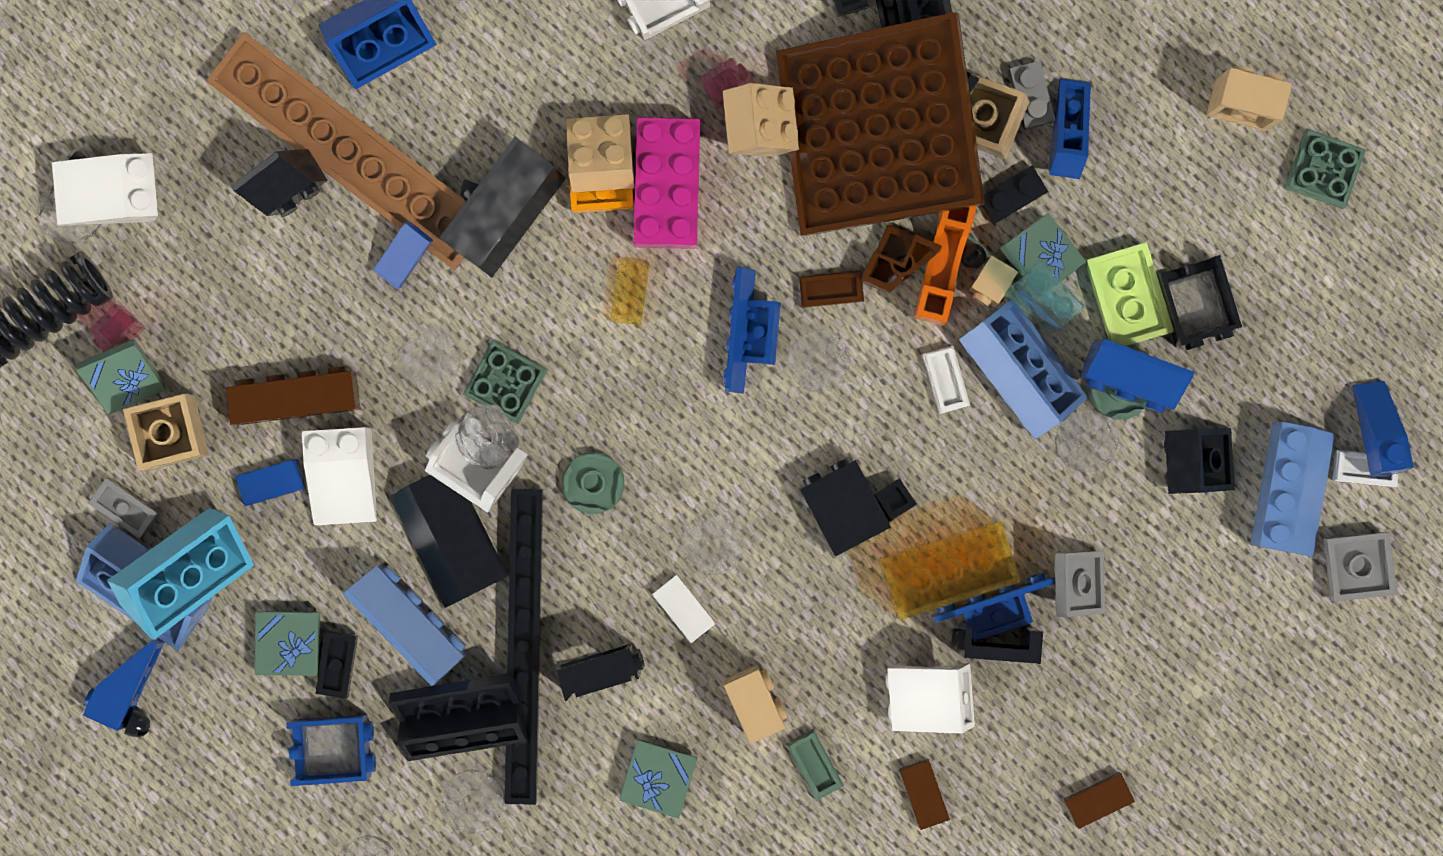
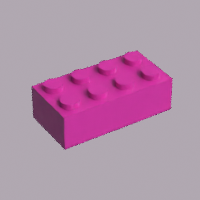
M637 118L634 212L635 248L697 249L700 119Z

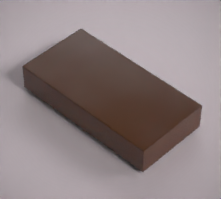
M861 270L799 276L802 308L864 302Z
M929 759L900 768L899 771L919 829L923 830L949 821L950 818Z
M1120 772L1063 799L1078 829L1135 802Z

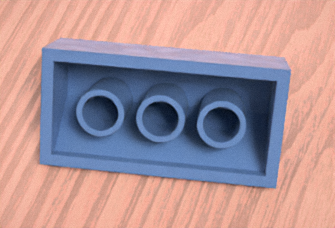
M1013 298L959 339L966 352L972 356L984 372L985 377L991 381L1003 397L1004 402L1011 407L1024 428L1030 432L1034 439H1037L1061 423L1088 398Z
M1272 423L1250 545L1313 557L1335 434L1292 423Z
M110 523L86 546L76 582L132 619L120 606L107 580L148 552L150 548L143 546L131 538L126 531L120 530ZM212 597L158 638L179 651L206 613Z
M382 564L377 565L343 594L414 669L433 686L442 680L467 655L463 650L466 645L456 634L452 633L449 635L442 628L444 622L434 611L431 610L428 613L420 605L423 600L413 589L409 588L406 590L398 582L401 577L389 565L384 567Z

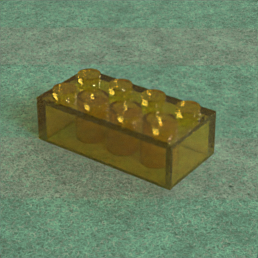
M993 521L878 558L896 618L899 620L1021 582L1002 521Z

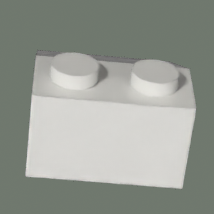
M152 153L118 154L52 162L57 226L154 222L158 217Z
M371 428L302 431L303 462L313 524L329 525L377 521Z

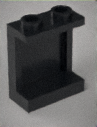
M847 458L831 465L830 468L833 472L824 477H821L818 472L803 480L802 482L805 486L799 489L835 557L891 528L857 461L854 460L849 463Z
M959 622V628L953 629L952 647H956L957 653L963 658L1041 664L1043 631L1034 627L1021 626L1020 645L973 642V627L966 622Z

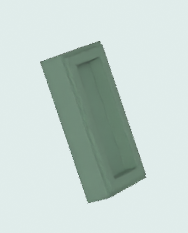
M814 729L786 744L816 801L844 786Z

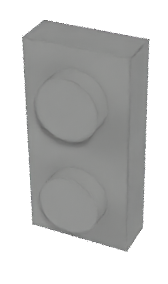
M1040 61L1010 68L1008 72L1013 89L1026 93L1030 101L1022 119L1023 129L1027 130L1054 123L1055 116Z
M105 478L88 502L89 505L138 539L144 538L160 515V512L111 478Z

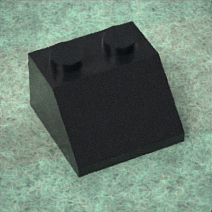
M309 149L274 152L232 184L231 188L266 216L281 215V217H286L298 209L296 204L303 199L309 200L319 194V187L328 180Z
M1231 428L1165 431L1164 451L1167 463L1165 479L1168 485V494L1235 490Z

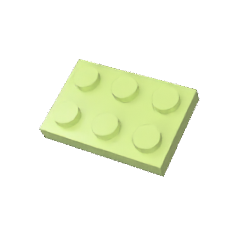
M1147 242L1086 260L1085 264L1109 341L1129 346L1174 332Z

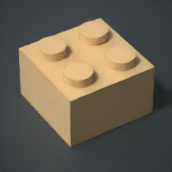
M1239 65L1234 66V68L1230 67L1214 82L1206 116L1267 131L1283 121L1292 83L1283 81L1284 78L1280 75L1267 73L1262 76L1252 73L1253 70L1249 67Z
M975 75L979 78V81L970 93L977 149L1006 160L1030 101L1024 92Z
M748 83L723 91L729 154L771 157L799 150L793 88Z
M629 114L566 119L568 172L572 193L635 188Z
M181 394L123 409L138 471H151L209 456L195 395Z
M758 664L724 679V688L750 744L785 729L783 720L788 718L780 697L776 699L772 697L770 691L775 688L767 669L760 670Z

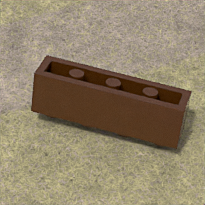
M347 366L328 368V374L316 375V370L297 372V378L285 379V374L266 376V382L254 383L253 378L235 380V386L226 387L230 425L238 426L361 410L356 372L347 371Z

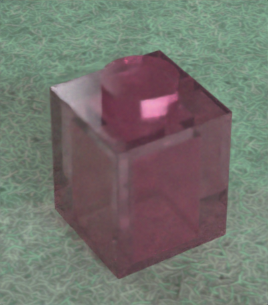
M730 58L701 76L700 85L716 110H719L724 106L723 91L748 84L747 81L750 77L741 63L736 65L733 59Z
M114 304L88 331L95 337L92 340L93 343L102 352H105L135 339L146 328L124 306Z

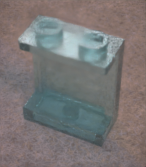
M1038 262L1024 276H1020L1007 289L1049 335L1061 330L1084 308L1080 301L1043 262Z

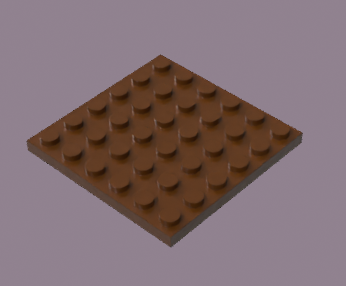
M957 12L776 51L780 85L793 88L799 150L790 152L801 236L816 235L985 204L960 17Z

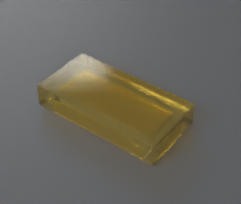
M619 259L610 322L642 325L650 264Z

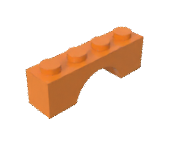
M977 206L939 213L932 242L941 245L942 249L926 264L913 315L914 319L942 326L947 323L955 294V284L961 257L971 231Z

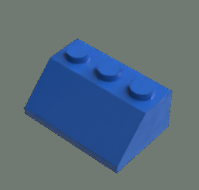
M362 0L318 25L325 42L355 90L437 45L412 0Z
M1101 339L1091 344L1079 378L1086 380V386L1101 392H1104L1105 388L1117 392L1115 397L1134 403L1136 398L1147 402L1145 408L1163 413L1165 409L1172 410L1176 408L1195 372L1115 342Z

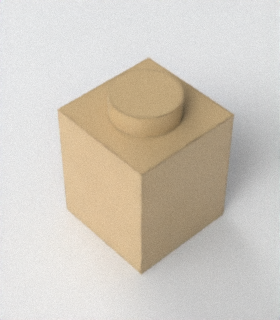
M991 255L968 289L974 293L972 299L985 307H988L989 304L996 306L1001 301L1018 271Z

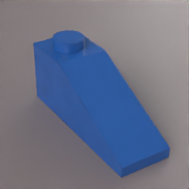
M1060 79L1055 122L1053 124L1050 147L1049 175L1080 179L1088 158L1091 94V83L1067 79Z
M1385 381L1353 385V394L1370 477L1399 474L1414 468L1408 436Z
M160 639L149 642L99 683L95 689L92 688L84 700L83 705L86 706L83 716L116 731L126 728L165 642Z

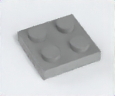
M1390 532L1324 539L1331 601L1337 602L1397 595Z
M1104 551L1055 553L1056 617L1067 618L1104 614Z

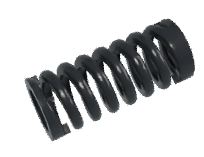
M79 251L70 257L73 264H77L84 275L83 279L80 278L69 262L63 261L60 263V270L76 290L80 302L70 294L66 285L55 271L48 270L45 273L49 285L62 300L66 311L57 305L52 294L41 280L33 279L31 281L34 293L49 311L51 320L43 314L36 300L27 289H17V297L25 310L35 320L37 329L30 325L22 309L14 299L8 296L2 299L5 311L21 330L23 338L16 334L11 323L0 310V339L5 337L9 345L7 347L0 341V368L9 363L7 359H16L21 352L20 350L28 351L33 348L35 341H45L48 338L49 332L57 333L61 331L63 323L72 324L76 322L77 314L87 315L90 313L92 305L101 306L113 299L112 291L94 262L84 252ZM86 281L87 284H90L94 292H91L83 282Z

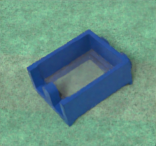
M368 714L292 719L286 723L287 729L293 730V746L289 748L290 760H295L296 776L290 780L291 786L367 781L372 777V772L376 771L375 753H370L369 742L374 739V725L372 721L368 722Z

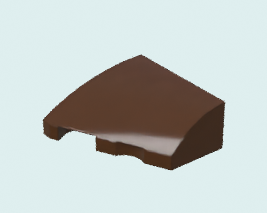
M887 225L876 251L873 252L861 281L863 284L891 293L941 251L942 246L918 235L913 236Z

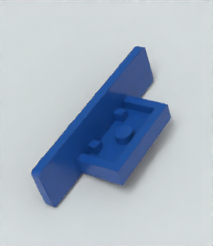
M740 266L736 268V275L732 281L734 299L733 306L729 312L731 330L730 337L726 343L728 360L727 368L723 374L725 391L743 394L747 363L775 365L781 303L753 300L756 271Z
M1044 573L1035 574L1026 578V584L1015 587L1014 582L999 586L996 588L997 593L985 597L984 592L967 597V603L955 606L954 602L936 607L938 613L932 614L931 617L937 623L963 614L966 623L973 627L972 641L974 642L1032 623L1033 620L1024 594L1056 584L1054 577H1045Z

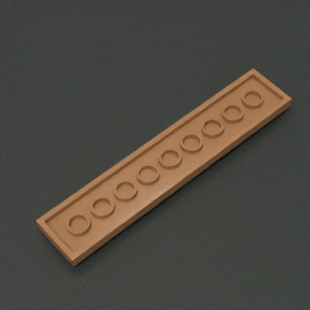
M243 32L206 82L295 150L309 149L324 172L396 227L401 229L405 222L411 221L433 239L427 250L455 271L465 257L439 237L457 215L466 200Z

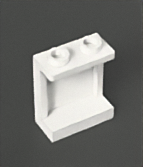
M617 0L620 7L627 6L631 14L627 18L629 25L635 35L641 33L644 41L710 7V0Z
M464 414L458 422L454 420L450 422L443 433L445 438L441 443L435 441L426 454L429 462L425 471L488 513L518 474L528 454L517 448L512 455H509L467 427L470 417Z
M898 663L887 668L886 687L890 695L888 717L892 721V731L964 733L975 727L970 664L958 663L952 667L907 666L906 663Z

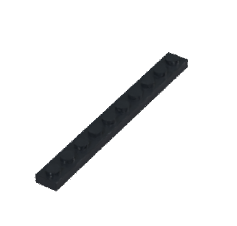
M511 489L507 673L511 674L520 692L527 742L506 746L504 804H537L544 489Z

